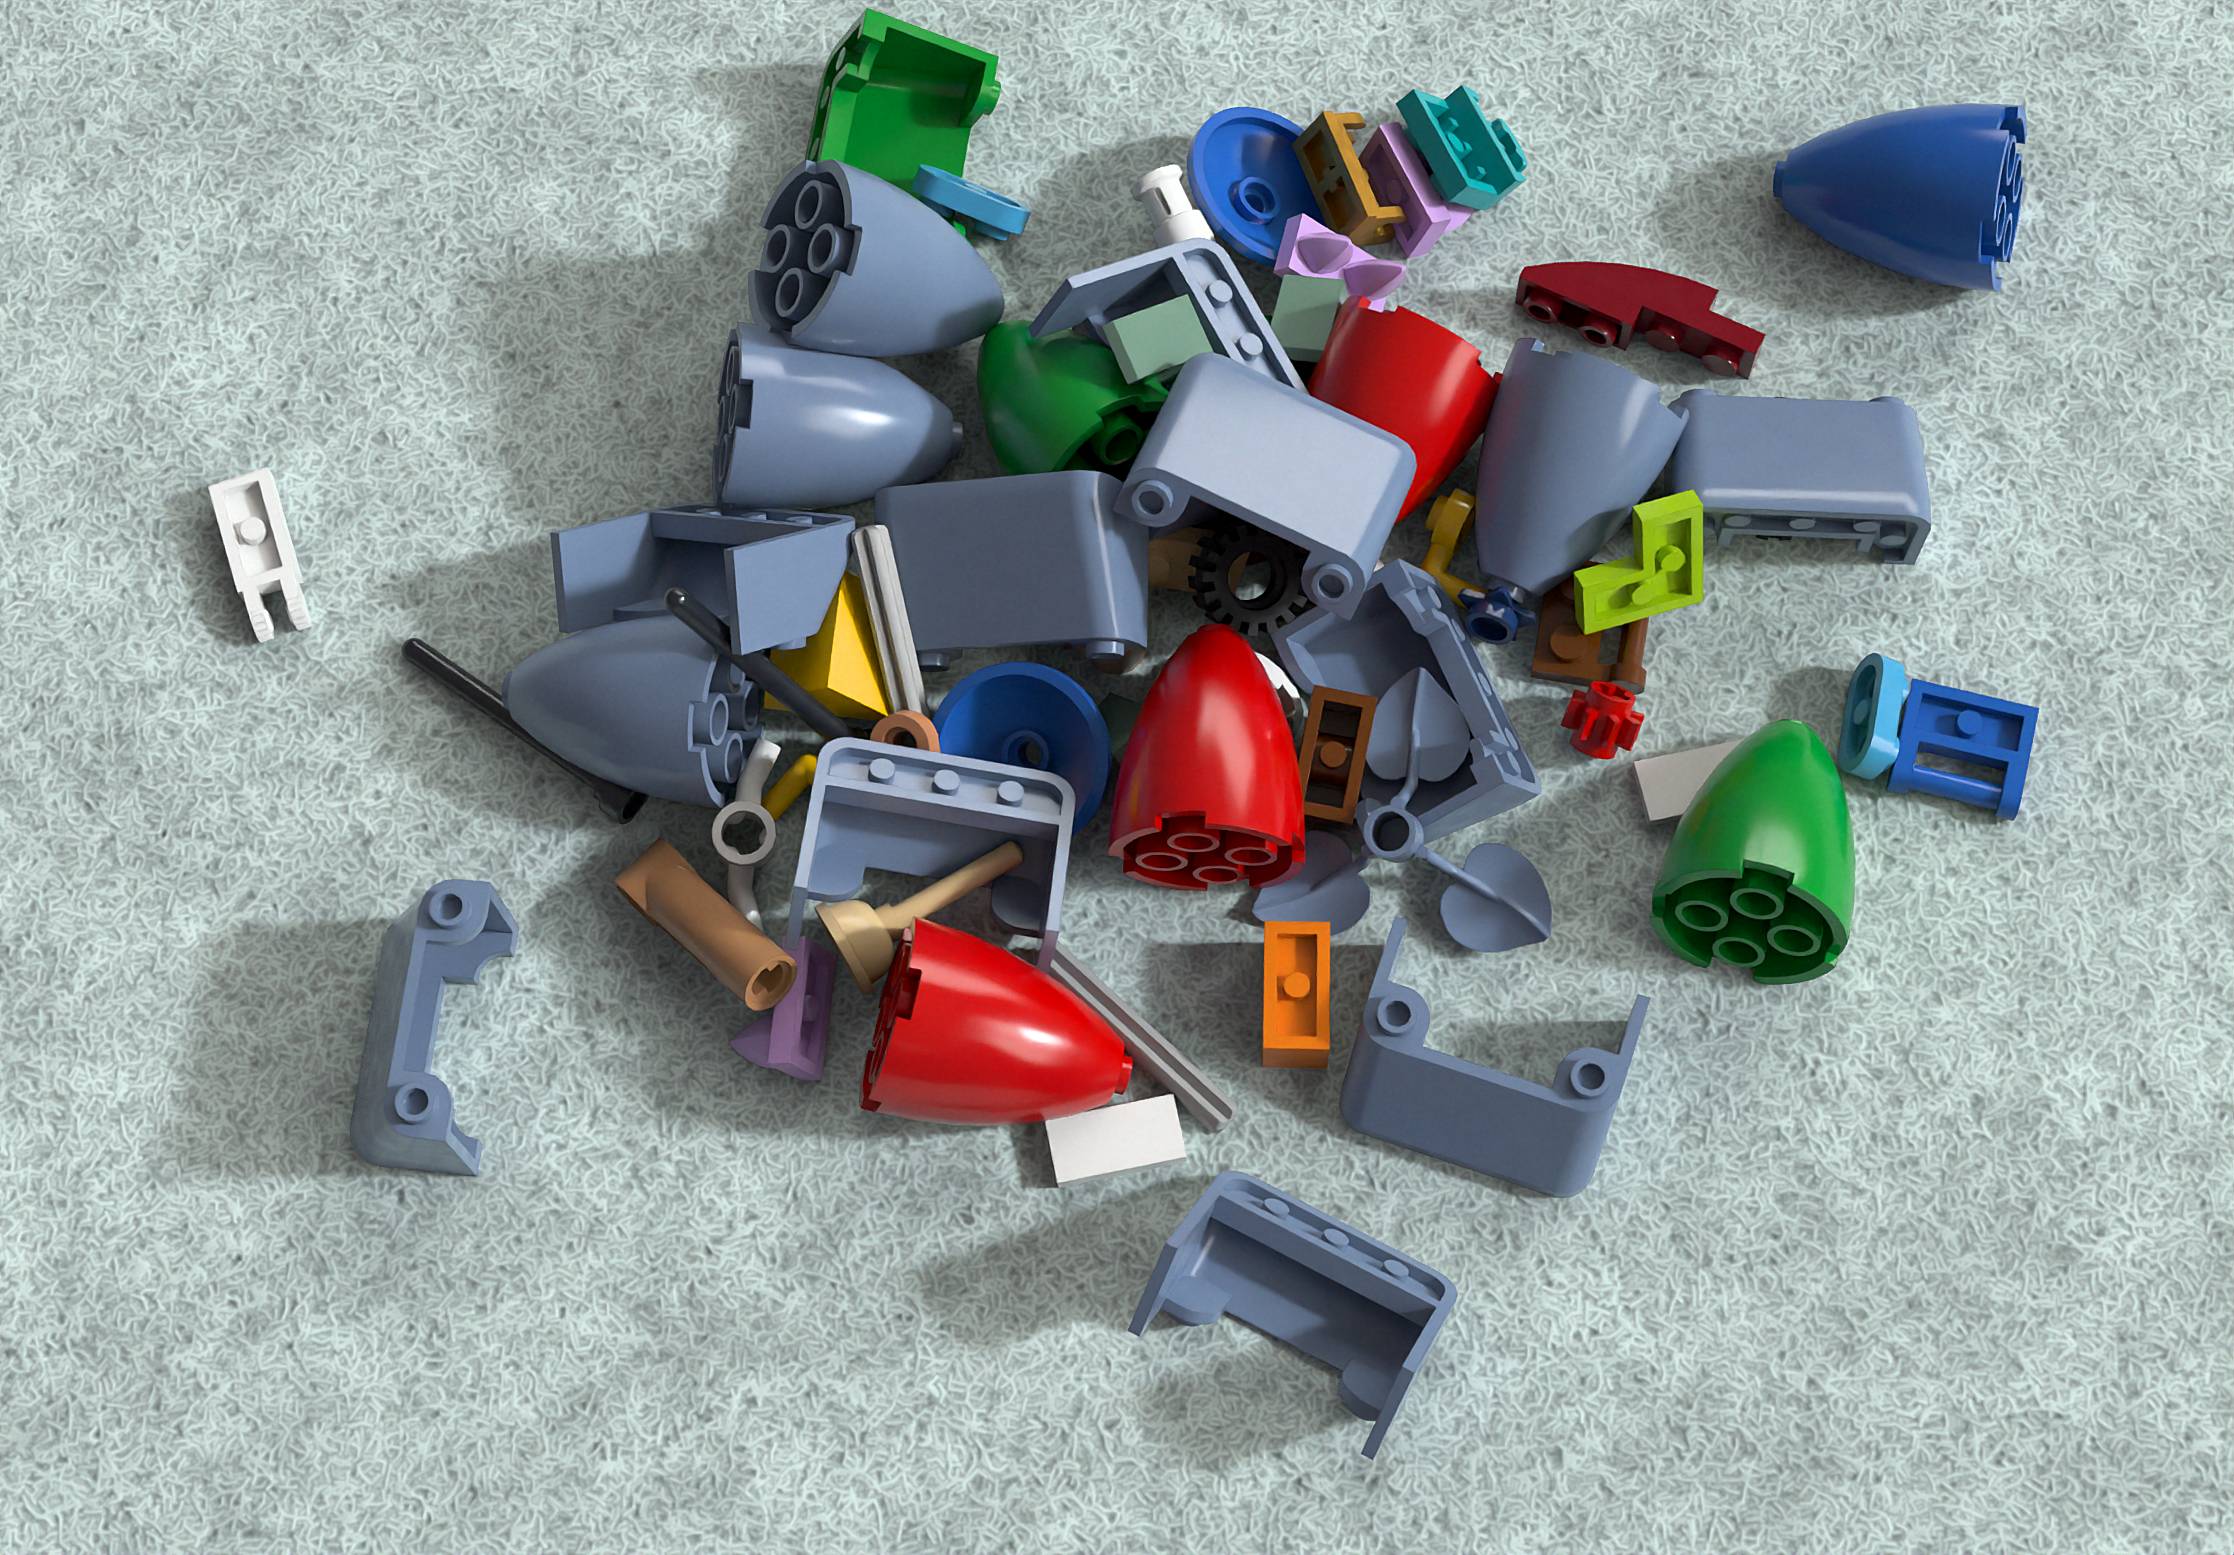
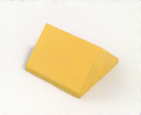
M845 570L818 633L806 637V646L790 650L771 649L770 661L836 716L880 721L891 715L863 590L860 578ZM765 691L764 708L790 711Z

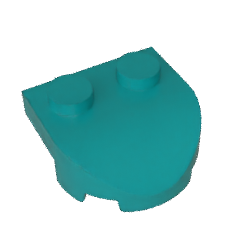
M1461 85L1445 99H1441L1412 89L1396 103V106L1406 122V125L1403 127L1404 134L1410 144L1426 157L1433 170V173L1430 175L1431 182L1442 198L1449 203L1456 202L1479 210H1488L1527 180L1520 173L1528 164L1520 144L1503 119L1497 118L1492 122L1487 121L1477 104L1480 99L1476 92Z

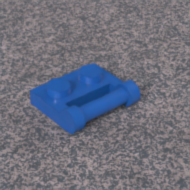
M1912 678L1905 699L1898 732L1899 752L1894 764L1890 767L1886 791L1906 795L1909 789L1993 809L1994 817L2014 821L2022 799L2039 708ZM1917 750L2003 770L2001 784L1915 765Z

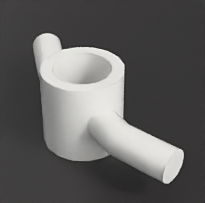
M758 738L739 776L735 802L724 807L715 817L711 831L714 849L720 861L729 867L727 894L730 904L763 931L753 891L754 870L765 865L773 856L777 839L775 822L770 813L761 806V795L764 783L781 748L770 741ZM743 819L754 820L764 828L759 836L761 847L759 850L747 855H740L738 849L732 846H725L723 842L724 833L730 824L737 825Z

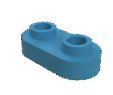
M919 165L911 186L913 191L921 195L919 201L939 215L951 217L954 210L976 219L975 229L1000 240L1007 241L1010 232L1023 234L1032 212L1025 205L1009 197L928 165Z
M1871 653L1859 663L1854 671L1848 688L1838 749V763L1843 771L1871 780L1881 772L1887 771L1894 764L1900 745L1899 739L1896 736L1900 709L1905 702L1909 688L1908 680L1905 678V669L1901 662L1878 653Z

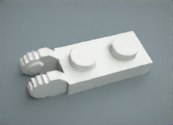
M268 467L208 486L237 593L246 604L254 632L260 643L274 639V624L262 598L266 594L283 589L287 602L286 610L291 623L294 624L298 631L311 627V619L299 585L304 582L274 477Z

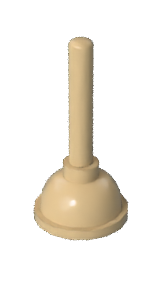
M1008 841L893 907L887 902L873 910L865 902L849 900L841 901L831 906H827L825 902H822L815 906L814 909L851 977L863 996H866L875 991L872 984L883 977L891 967L895 956L893 943L900 940L904 928L911 926L913 916L924 919L1023 863L1024 853L1016 842Z

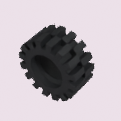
M1238 517L1231 518V524L1217 523L1211 527L1215 532L1211 538L1202 535L1196 543L1203 548L1199 557L1191 554L1188 565L1196 568L1195 575L1188 576L1189 587L1197 592V595L1192 597L1196 606L1205 610L1206 613L1204 615L1211 621L1231 626L1235 629L1236 633L1240 632L1247 636H1258V631L1267 634L1279 631L1276 624L1280 621L1290 624L1296 618L1291 612L1292 608L1295 605L1303 608L1308 599L1300 595L1302 589L1301 575L1308 554L1300 552L1298 550L1300 546ZM1259 552L1269 563L1271 570L1270 582L1266 590L1258 597L1250 600H1241L1230 589L1228 582L1230 567L1242 554Z

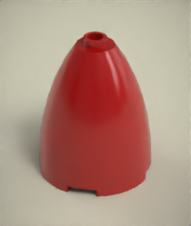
M1352 295L1345 299L1335 318L1326 341L1325 349L1313 368L1307 391L1310 396L1398 436L1408 443L1415 453L1417 462L1415 476L1394 523V526H1396L1438 490L1463 462L1483 435L1503 374L1496 371L1493 377L1481 367L1482 363L1478 359L1481 351L1436 322L1399 305L1395 312L1390 310L1379 312L1368 309L1371 301L1363 295Z
M1218 623L1205 624L1200 626L1197 632L1188 635L1164 664L1148 691L1132 727L1120 764L1113 798L1108 856H1117L1123 860V873L1136 880L1175 890L1207 891L1208 883L1229 884L1249 879V886L1258 890L1284 883L1297 876L1304 867L1305 811L1300 769L1292 734L1281 701L1265 667L1248 641L1241 635L1236 634L1235 629L1231 626Z
M913 916L910 929L904 928L897 944L893 963L888 970L878 1005L880 1011L872 1040V1047L876 1049L875 1051L868 1050L860 1085L859 1106L864 1110L909 1120L949 1125L1004 1126L1037 1123L1073 1116L1107 1105L1113 1093L1123 1095L1130 1079L1133 1058L1124 1055L1123 1040L1096 1011L1066 986L1040 969H1037L1033 964L969 933Z

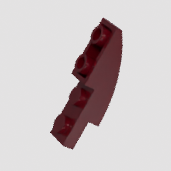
M1554 262L1524 267L1518 280L1515 304L1522 306L1526 314L1539 322L1552 324L1557 321L1578 330L1580 336L1594 346L1609 348L1613 345L1624 351L1627 350L1635 332L1645 335L1646 340L1655 348L1665 352L1680 350L1699 358L1708 370L1720 376L1731 377L1736 374L1748 380L1757 363L1766 334L1713 312L1718 289L1686 277L1656 269L1607 262Z

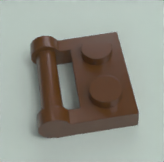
M1588 561L1577 571L1603 563ZM1574 574L1543 596L1530 677L1589 687L1593 681H1604L1621 686L1634 695L1643 693L1647 671L1642 667L1649 617L1622 625L1617 663L1612 665L1597 663L1603 630L1584 635L1575 620Z

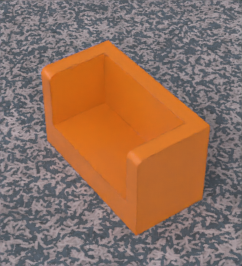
M1264 921L1262 1067L1328 1068L1330 1050V922Z

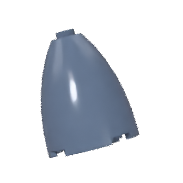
M832 158L818 163L804 160L786 175L767 204L759 226L769 230L762 252L760 270L754 269L748 272L749 306L755 324L762 326L768 332L781 333L789 345L859 357L889 358L920 355L956 347L981 337L989 332L993 326H996L1002 318L1005 301L1001 286L980 254L960 232L937 212L906 191L874 174Z
M737 322V329H730L717 395V403L720 404L717 422L718 445L713 447L712 491L715 507L729 506V510L781 509L806 511L844 506L874 499L875 492L882 488L915 485L945 470L949 458L958 459L962 445V423L953 422L952 411L926 388L896 369L872 357L830 353L789 345L781 333L768 332L764 327L755 323Z
M1519 338L1511 350L1485 425L1478 460L1475 490V540L1480 573L1491 580L1487 587L1489 592L1499 586H1503L1508 589L1513 602L1519 605L1522 604L1525 596L1539 598L1568 579L1575 571L1593 558L1622 528L1633 514V506L1639 505L1667 464L1690 417L1689 411L1685 407L1675 404L1671 411L1659 403V394L1662 389L1644 378L1611 362L1575 348L1573 353L1556 351L1555 355L1543 353L1542 350L1545 343L1537 338Z
M674 615L615 622L585 630L549 644L519 661L514 670L506 674L502 685V702L504 707L509 709L512 719L540 744L566 761L601 779L633 791L673 802L723 809L724 804L729 799L735 800L739 776L757 739H763L766 723L757 722L761 705L758 684ZM716 615L730 627L729 616ZM766 649L758 650L767 658Z

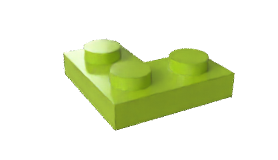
M1693 489L1633 506L1634 555L1574 572L1575 620L1584 635L1704 601L1703 504Z

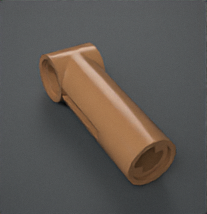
M659 837L613 880V884L623 897L650 924L656 928L660 926L752 1010L763 1011L773 1007L791 990L796 980L798 969L795 960L708 885L688 861L663 838Z

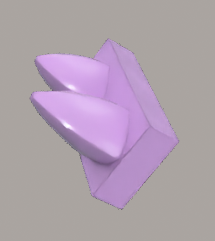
M1399 122L1378 126L1358 159L1362 169L1367 171L1370 178L1369 185L1380 207L1400 206L1403 208L1407 220L1397 224H1389H1392L1396 237L1407 257H1418L1430 252L1442 234L1458 228L1467 221L1474 208L1456 202L1449 203L1441 197L1431 182L1430 175L1433 173L1430 164L1426 157L1419 153L1407 140Z
M1302 213L1287 219L1273 273L1281 278L1284 277V274L1345 279L1348 297L1363 295L1371 301L1368 309L1382 312L1386 296L1397 290L1403 283L1406 269L1399 262L1374 258L1353 245L1347 236L1334 233Z
M806 936L799 937L797 951L784 949L786 937H783L781 948L795 960L798 968L796 980L786 996L774 1005L773 1015L766 1016L748 1025L730 1041V1044L747 1061L761 1067L778 1069L797 1080H822L837 955Z

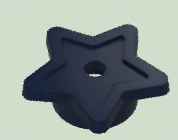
M1499 586L1488 593L1463 588L1457 595L1458 599L1469 610L1464 621L1467 630L1475 638L1485 643L1503 645L1511 640L1516 641L1518 627L1534 625L1536 623L1537 615L1514 604L1508 589L1503 586Z

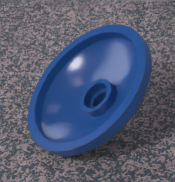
M1254 107L1225 109L1210 117L1192 138L1187 154L1189 185L1196 204L1209 226L1226 244L1243 256L1274 268L1287 219L1304 213L1327 228L1292 146L1305 130L1281 115Z
M1025 661L1003 662L990 665L975 671L961 680L946 695L935 713L932 724L938 734L941 753L1051 772L1065 779L1071 785L1076 798L1071 838L1089 824L1101 807L1107 794L1112 772V748L1105 721L1092 698L1081 686L1065 674L1042 664ZM1029 742L1037 744L1041 750V759L1038 764L1030 762L1026 756V747Z

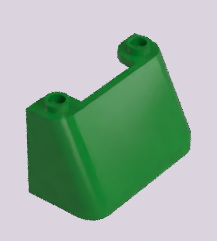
M866 8L835 45L826 62L819 86L805 160L818 163L832 158L878 176L906 191L917 200L920 199L921 195L913 191L911 186L920 164L932 166L962 178L971 128L983 114L991 115L1000 96L1001 83L995 80L999 57ZM956 210L953 211L951 217L940 215L965 238V226L954 222Z

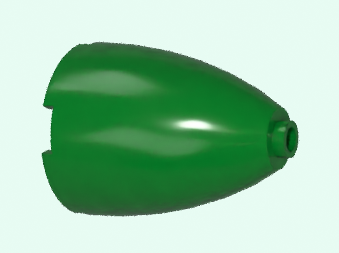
M1008 320L993 326L985 334L978 350L977 386L980 409L988 439L1004 476L1085 470L1106 473L1124 483L1169 392L1159 382L1128 385L1112 349L1071 329H1064L1033 339L1028 331L1033 321ZM1120 464L1121 474L1116 470L1115 465Z
M1781 719L1764 725L1741 741L1716 766L1696 792L1680 819L1661 863L1652 893V907L1649 918L1654 931L1661 941L1675 954L1689 963L1707 968L1711 963L1712 957L1733 966L1755 968L1753 981L1765 985L1795 984L1813 980L1827 974L1837 966L1838 956L1843 952L1849 940L1854 909L1856 871L1854 835L1846 794L1834 761L1815 731L1796 719Z

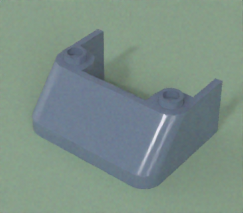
M1190 238L1066 278L1028 328L1032 338L1036 339L1083 323L1093 340L1112 349L1102 328L1103 325L1188 294L1213 353L1224 355L1310 395L1230 256L1219 244L1206 238ZM1174 381L1168 384H1164L1168 392L1170 391ZM1191 496L1177 521L1163 527L1149 526V542L1223 515L1226 512Z
M681 503L550 532L559 632L571 633L613 621L621 622L653 616L673 615L666 609L663 599L669 589L680 587L685 589L715 615L729 616L732 654L744 655L765 648L790 650L806 646V637L818 633L853 553L850 537L851 533L855 531V518L847 515L781 509L729 510V506L715 507L714 503Z
M852 737L837 738L828 742L820 750L817 759L794 882L784 949L797 951L806 899L829 903L850 899L859 891L862 885L865 867L941 880L1008 841H1014L1021 847L1024 853L1023 863L980 887L992 889L990 913L999 927L1015 935L1037 938L1034 966L1048 974L1060 930L1076 798L1071 785L1062 777L1041 770Z
M1395 916L1364 1007L1340 1092L1339 1107L1344 1121L1354 1131L1551 1197L1569 1198L1582 1192L1590 1183L1595 1172L1651 998L1640 994L1637 995L1627 1019L1617 1054L1593 1047L1579 1048L1567 1054L1560 1062L1551 1088L1423 1046L1430 1024V1012L1427 1003L1415 990L1392 982L1403 950L1408 922L1406 919Z
M1225 1171L1214 1179L1166 1241L1127 1331L1140 1337L1160 1309L1165 1310L1176 1322L1190 1327L1215 1323L1224 1311H1227L1343 1372L1337 1387L1348 1410L1363 1420L1375 1422L1361 1452L1362 1455L1373 1460L1397 1419L1457 1300L1458 1292L1454 1284L1435 1269L1254 1176L1238 1171Z

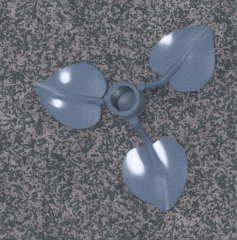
M1417 667L1405 674L1390 687L1376 706L1366 760L1372 772L1378 777L1385 780L1406 778V783L1398 796L1391 799L1390 805L1375 809L1366 819L1363 829L1366 844L1360 849L1361 855L1353 862L1350 847L1339 836L1319 830L1305 831L1304 867L1294 878L1284 883L1261 889L1252 908L1253 914L1261 921L1330 922V936L1343 933L1361 921L1371 906L1372 893L1370 887L1358 873L1368 867L1372 858L1378 855L1389 862L1401 863L1412 859L1414 856H1418L1456 880L1444 891L1440 910L1446 930L1461 945L1483 953H1499L1526 945L1541 943L1550 936L1552 931V907L1549 894L1537 869L1524 855L1500 843H1482L1470 851L1462 870L1422 845L1424 840L1423 828L1417 818L1405 810L1406 804L1417 789L1418 777L1429 782L1446 780L1454 775L1464 764L1470 751L1467 742L1471 740V730L1463 715L1464 713L1460 706L1441 688L1426 669Z

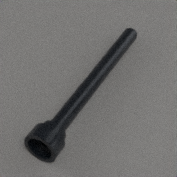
M673 587L665 593L663 602L668 611L827 742L843 737L870 740L872 729L863 730L860 727H849L759 651L744 655L732 654L730 627L685 589Z
M410 638L403 643L401 651L407 661L594 790L593 797L599 801V809L618 823L623 825L630 822L647 802L650 795L639 793L601 779L566 761L540 744L512 719L509 709H506L503 705L502 695L421 639Z

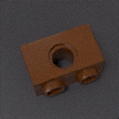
M1314 685L1298 758L1306 824L1345 832L1350 831L1353 825L1378 697Z

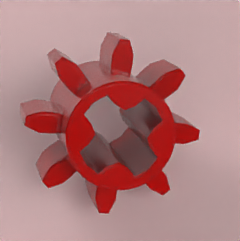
M1593 681L1590 683L1587 694L1577 689L1573 691L1560 725L1573 730L1570 744L1576 750L1591 757L1608 760L1615 757L1618 747L1632 751L1645 715L1632 711L1636 697L1627 689L1609 682Z

